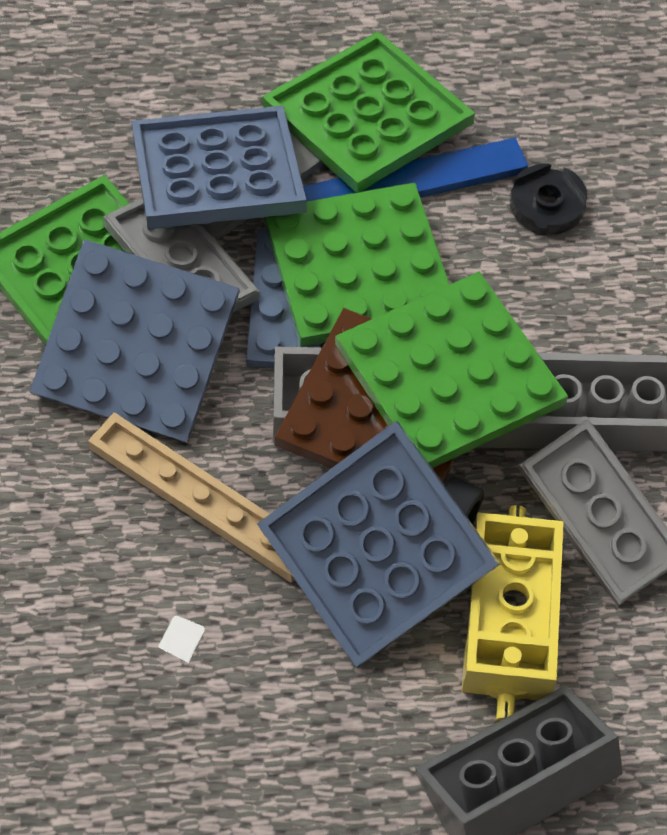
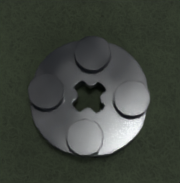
M542 163L532 165L521 171L516 177L510 193V208L515 218L537 235L559 234L574 228L585 214L587 189L582 179L572 170L564 168L562 172L557 169H551L552 164ZM545 194L548 198L556 197L557 199L555 203H546L541 200L542 195Z

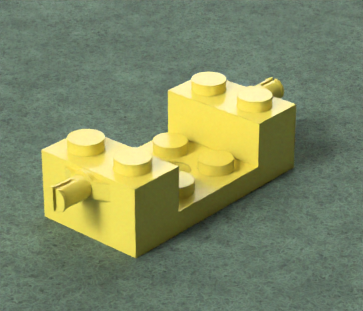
M517 505L508 508V515L477 512L474 526L501 565L471 586L468 638L464 650L461 692L483 694L497 698L496 723L505 718V709L506 718L514 714L515 700H539L553 692L557 680L564 521L525 517L526 508L523 506H519L516 516ZM510 590H516L524 594L527 602L522 606H512L505 601L503 594Z

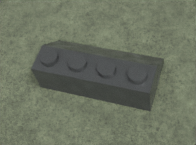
M567 685L415 768L416 775L448 835H517L623 774L618 736Z

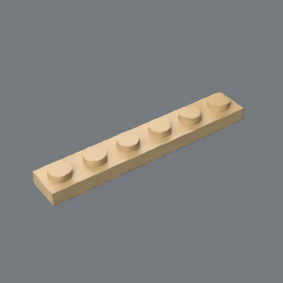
M115 412L88 440L89 450L290 583L293 582L295 578L257 525L258 522L270 513Z

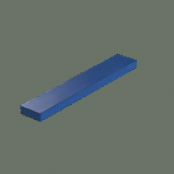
M516 137L411 161L361 192L415 183L420 198L517 176L521 171L528 168L529 165ZM341 178L303 186L306 202L356 193Z

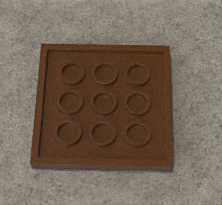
M346 308L342 309L275 436V446L333 468L388 427L335 346L336 335L371 320V318ZM456 457L432 468L443 484Z

